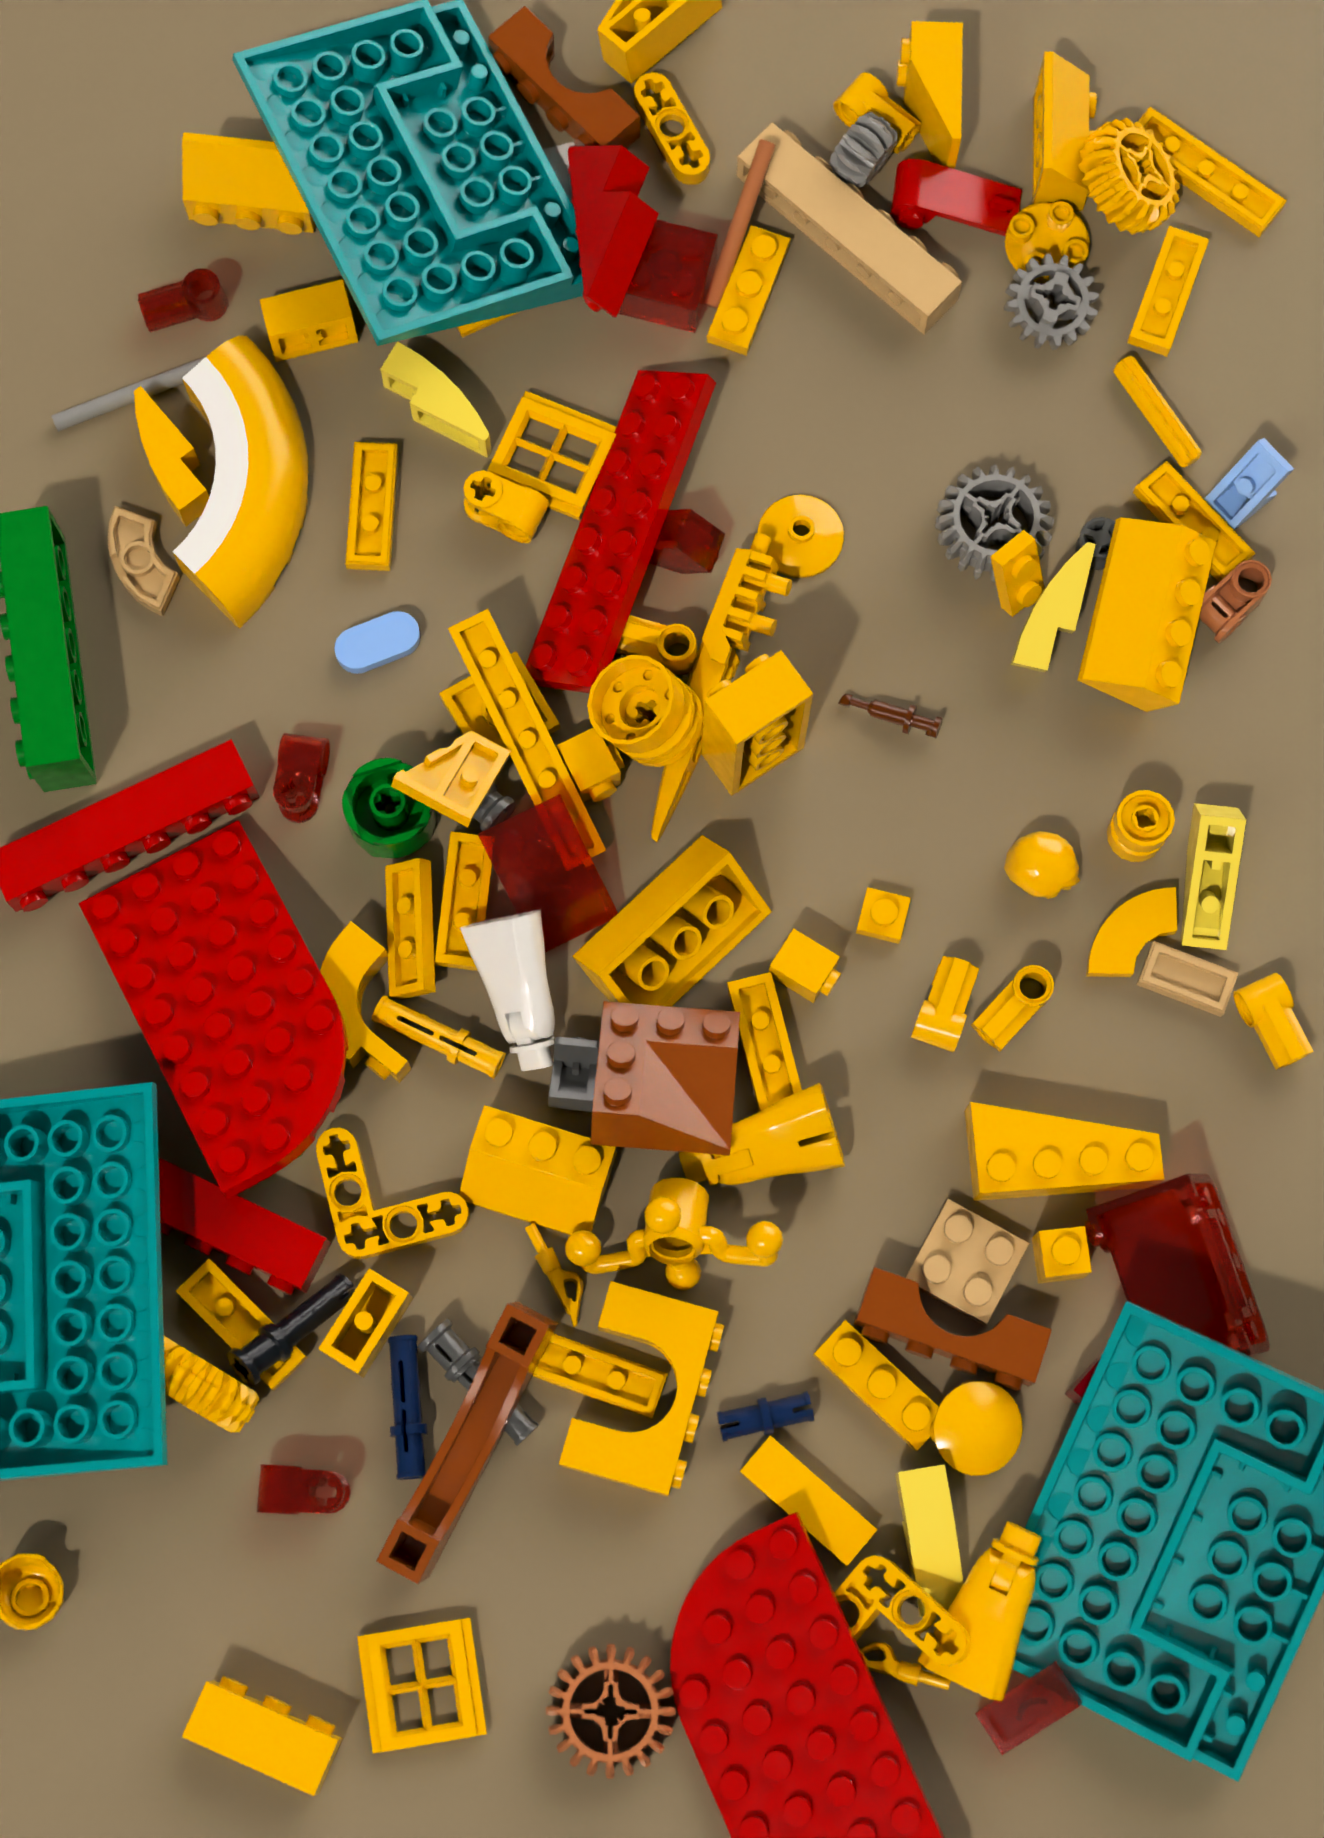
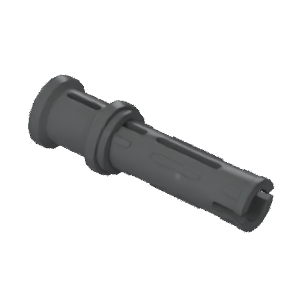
M447 1318L418 1345V1348L421 1352L428 1351L446 1371L445 1378L453 1383L459 1381L468 1391L480 1365V1352L476 1347L469 1348L451 1329L453 1323ZM517 1404L504 1431L518 1446L539 1424Z

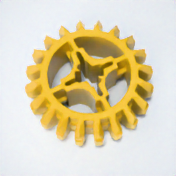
M1128 118L1122 120L1115 119L1097 128V130L1090 134V137L1084 140L1085 147L1079 151L1083 161L1078 166L1085 174L1081 182L1088 186L1090 191L1088 198L1094 199L1097 204L1096 211L1104 212L1108 224L1115 222L1120 232L1127 230L1134 235L1138 232L1151 231L1169 219L1170 215L1175 212V205L1180 201L1179 195L1176 192L1180 188V184L1174 178L1177 169L1173 168L1170 164L1169 158L1171 155H1167L1162 148L1163 142H1157L1154 139L1151 129L1144 131L1143 125L1139 121L1133 123Z
M164 1336L165 1394L228 1432H240L244 1424L250 1421L255 1412L254 1408L260 1400L257 1392Z

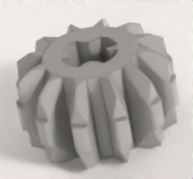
M872 112L860 116L835 147V151L830 157L831 169L845 183H851L857 188L863 187L877 175L881 167L885 165L888 157L893 153L892 150L897 145L898 132L890 127L891 124L884 118L878 117Z

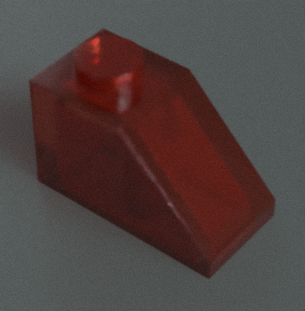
M692 509L669 510L649 563L680 574L711 573L718 559L725 533Z

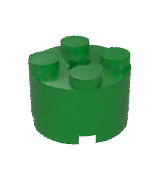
M379 758L359 767L352 775L353 778L342 797L343 813L353 838L368 854L377 858H400L416 852L432 838L436 823V810L391 787L397 772L402 769L406 772L413 768L403 763L402 760L395 758ZM393 803L395 812L387 814L384 805Z

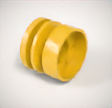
M629 655L614 660L603 669L591 686L587 703L590 723L599 736L643 766L662 767L681 759L692 749L700 736L704 718L701 701L692 688L676 677L660 662L649 656Z

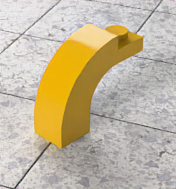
M350 921L331 944L320 969L344 1019L349 1051H346V1062L354 1069L366 1055L368 1059L364 1064L377 1076L386 1080L391 1075L400 1083L411 1070L408 1060L375 1035L363 1022L361 1013L364 991L372 978L388 961V954L384 947Z

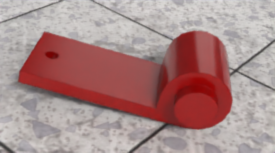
M907 159L898 163L896 168L890 213L900 226L908 229L920 228L923 224L930 222L935 216H939L1005 236L1010 220L1019 213L1022 189L930 161Z

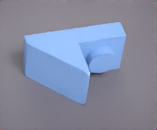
M1265 438L1260 439L1204 500L1235 531L1277 495L1275 489L1294 468Z

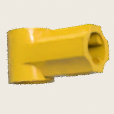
M867 72L861 73L833 103L837 116L849 127L860 116L869 112L874 113L878 117L881 116L891 124L890 127L898 132L897 145L892 150L896 154L904 152L909 147L921 127L919 120L889 98L882 82Z
M629 615L616 653L626 654V656H649L663 664L674 675L689 673L698 652L695 635L689 627L675 623L667 626ZM675 643H683L688 646L687 652L680 656H672L666 651L668 647Z
M942 957L932 982L929 997L922 1003L911 1038L954 1053L967 1015L964 1012L979 968L957 957Z
M1038 965L1023 967L1018 971L1015 978L971 1024L972 1028L986 1043L1000 1052L1036 1012L1047 1003L1054 990L1052 975L1048 970ZM1027 978L1037 980L1042 986L1043 995L1037 999L1027 998L1020 990V982Z
M1278 973L1270 974L1234 991V1002L1240 1016L1250 1028H1255L1276 1070L1286 1067L1314 1052L1292 1011L1294 1003L1290 990Z

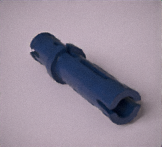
M398 1335L388 1338L394 1426L390 1427V1437L395 1438L396 1479L398 1480L420 1479L426 1474L423 1435H427L428 1432L427 1424H422L417 1351L418 1336Z

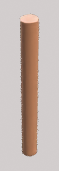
M760 139L703 302L704 305L718 309L729 282L776 146L769 141Z

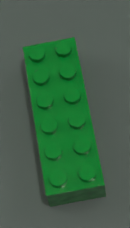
M48 506L0 513V599L5 598L7 612L0 614V625L4 639L10 640L12 655L5 656V666L9 681L15 682L17 697L10 698V707L14 723L21 726L22 740H16L15 742L18 763L20 767H26L29 779H35L43 792L97 784L65 537Z

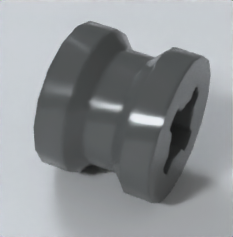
M1098 517L1088 521L1082 528L1080 537L1077 540L1076 552L1087 542L1096 544L1090 567L1092 570H1103L1105 567L1115 521L1109 518Z
M494 783L474 818L480 823V829L488 836L492 835L507 821L517 803L510 796L499 794L497 792V785Z

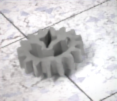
M1046 254L1042 258L1041 265L1032 258L1025 264L1026 271L1018 269L1012 276L1017 284H1009L1005 290L1007 295L1014 298L1004 306V311L1015 313V317L1010 321L1009 326L1011 328L1021 325L1024 330L1021 332L1019 339L1023 341L1030 335L1034 336V346L1038 349L1046 340H1049L1051 349L1057 350L1061 346L1062 338L1070 346L1077 340L1076 332L1084 335L1090 329L1089 324L1085 320H1093L1097 316L1098 311L1090 307L1089 304L1094 303L1099 298V293L1088 292L1087 289L1094 281V278L1091 276L1082 279L1079 274L1084 265L1079 263L1071 269L1068 267V256L1063 255L1057 264L1053 263L1051 254ZM1050 275L1048 281L1043 285L1038 283L1029 284L1038 277ZM1068 284L1073 288L1076 295L1073 294ZM1048 295L1054 297L1053 304L1057 306L1055 309L1049 308V300L1046 299ZM1027 309L1030 310V312H1031V314L1033 315L1035 321L1030 317V315H1029L1028 312H1027ZM1063 319L1068 321L1073 319L1069 325L1053 329L1057 320Z

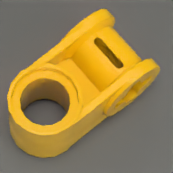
M485 470L476 471L469 475L463 487L465 497L464 510L470 519L499 531L506 537L520 543L531 542L549 506V501L538 491L515 484ZM484 494H489V495H490V496H485V497L482 499V501L476 499V498L481 499Z

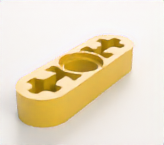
M651 72L642 75L634 86V103L675 178L681 183L695 185L702 182L709 174L710 153L670 81L659 73ZM652 89L655 94L660 93L662 109L658 112L657 104L653 97H646L647 90ZM673 120L679 122L684 130L678 136L669 137L661 132L660 127L666 121ZM685 145L692 161L698 160L697 168L693 169L690 164L684 165V152L681 148Z

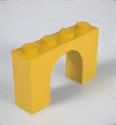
M610 1281L598 1330L647 1344L663 1354L670 1363L676 1377V1398L668 1414L659 1423L638 1432L617 1431L572 1418L559 1465L668 1497L671 1487L680 1489L687 1461L679 1460L683 1441L693 1443L700 1417L699 1415L691 1414L696 1395L705 1398L712 1370L703 1367L708 1350L718 1351L725 1326L716 1323L719 1311Z

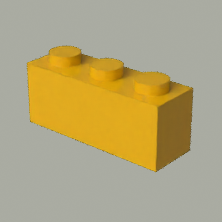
M222 1676L220 1682L214 1680L206 1681L182 1737L312 1796L319 1794L343 1738L333 1734L336 1726L314 1715H309L307 1721L289 1714L292 1708L291 1705L269 1695L265 1696L263 1702L246 1695L249 1688L247 1685L232 1678Z

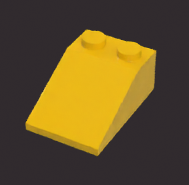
M912 21L909 38H901L896 86H904V105L909 114L921 122L919 133L934 162L955 169L961 143L963 23Z

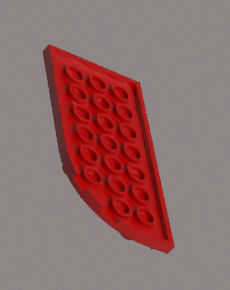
M238 820L78 903L226 1199L239 1194L285 1168L314 1142V1134L321 1127L329 1112L334 1113L345 1084L346 1051H349L347 1030L338 1004Z
M795 1512L734 1542L704 1569L687 1594L674 1629L670 1660L672 1690L679 1717L731 1838H944L799 1513Z

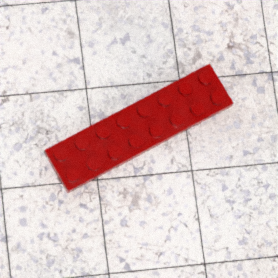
M638 370L614 432L617 435L596 479L525 665L537 686L590 693L591 686L599 673L612 663L714 391L716 382L709 374Z

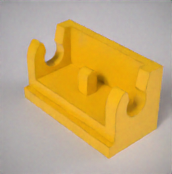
M343 279L259 299L276 362L359 342Z

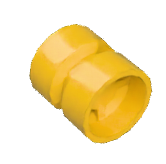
M1138 790L1127 795L1119 804L1107 828V840L1112 851L1120 858L1130 862H1144L1154 857L1172 833L1175 824L1174 810L1167 799L1161 794L1150 790Z

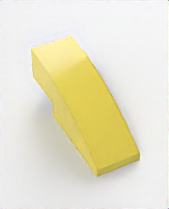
M397 341L380 369L384 387L410 400L409 403L414 421L488 458L492 451L490 434L479 414L462 391L440 369L422 355Z
M1087 542L1047 584L1029 613L1019 635L1010 665L1040 672L1048 671L1057 630L1071 634L1076 630L1096 544Z
M945 1464L897 1472L895 1478L902 1510V1525L912 1579L947 1611L964 1582ZM916 1597L919 1617H923L925 1614L924 1603L920 1598Z

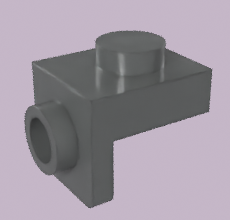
M582 1037L555 1038L548 1107L592 1112L599 1041L587 1040Z

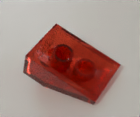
M560 794L478 834L517 914L541 909L545 952L609 922L618 914Z

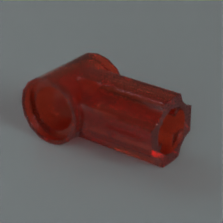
M205 268L189 272L183 281L138 294L141 313L149 332L197 318L206 322L215 321L225 314L228 307V298L217 275ZM213 291L209 298L197 299L202 292Z

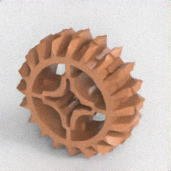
M608 1644L607 1659L604 1660L599 1659V1653L595 1646L590 1647L588 1653L592 1663L585 1666L578 1655L573 1656L571 1661L578 1672L572 1676L567 1670L560 1669L557 1673L561 1680L568 1683L566 1689L563 1690L556 1686H551L549 1689L550 1695L562 1698L561 1706L551 1705L546 1707L547 1715H561V1723L549 1726V1734L555 1735L564 1731L567 1736L566 1739L556 1746V1749L559 1753H562L573 1745L577 1752L572 1756L570 1764L576 1767L583 1755L588 1757L591 1761L587 1767V1774L594 1776L597 1771L598 1762L607 1763L605 1770L607 1779L614 1778V1763L622 1762L626 1776L633 1775L634 1771L630 1759L635 1756L638 1757L644 1767H648L651 1761L644 1750L648 1746L657 1753H662L664 1750L663 1744L654 1739L656 1733L659 1732L670 1736L673 1732L671 1726L660 1723L661 1716L670 1717L676 1714L675 1707H661L660 1699L672 1696L673 1690L671 1687H665L657 1691L654 1685L662 1680L665 1673L660 1669L649 1677L644 1671L650 1665L652 1659L647 1655L642 1658L638 1667L630 1663L635 1651L632 1647H627L624 1660L615 1659V1644ZM604 1670V1688L600 1698L593 1702L571 1703L579 1684L589 1675ZM618 1670L627 1672L640 1681L649 1695L651 1704L628 1702L621 1696L619 1692ZM610 1684L613 1685V1697H615L617 1706L624 1707V1709L637 1710L635 1713H625L622 1719L617 1716L618 1723L613 1724L612 1737H609V1724H606L605 1716L598 1715L597 1712L585 1711V1709H597L599 1702L605 1705L603 1699L609 1697ZM572 1718L590 1719L600 1725L603 1733V1751L589 1746L581 1739L573 1726ZM650 1719L649 1726L642 1738L633 1746L618 1751V1731L621 1725L628 1720Z

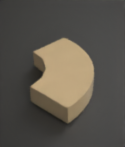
M114 506L108 527V549L114 569L123 586L136 601L150 611L164 616L180 576L176 571L164 565L156 554L154 538L157 524L151 518Z

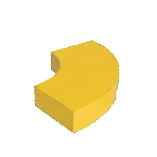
M1176 887L1147 891L1119 906L1106 919L1095 936L1088 955L1086 976L1131 977L1134 974L1136 957L1146 944L1157 937L1175 934L1177 932Z

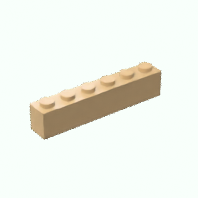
M772 122L738 155L737 177L745 183L760 139L775 144L776 146L759 196L925 335L958 301L962 281L959 279L957 272L945 262L940 263L932 257L918 238L907 236L901 231L886 211L882 209L876 210L864 200L863 194L855 185L851 183L845 184L833 174L831 167L824 159L818 156L813 157L802 148L800 141L793 133L788 130L782 131Z

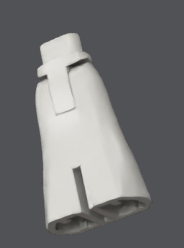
M541 909L512 916L492 918L460 927L471 958L491 1000L500 1030L509 1044L517 1043L509 1047L510 1053H517L521 1071L552 1066L553 1061L549 1046L555 1044L553 1035L555 1014L546 974Z

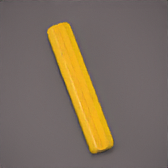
M1128 356L1119 361L1113 370L1115 376L1178 464L1185 468L1195 463L1202 454L1201 449L1135 357Z

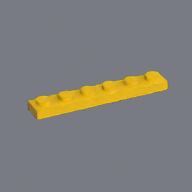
M486 609L449 627L448 630L507 750L511 751L510 756L566 870L607 851L489 610Z

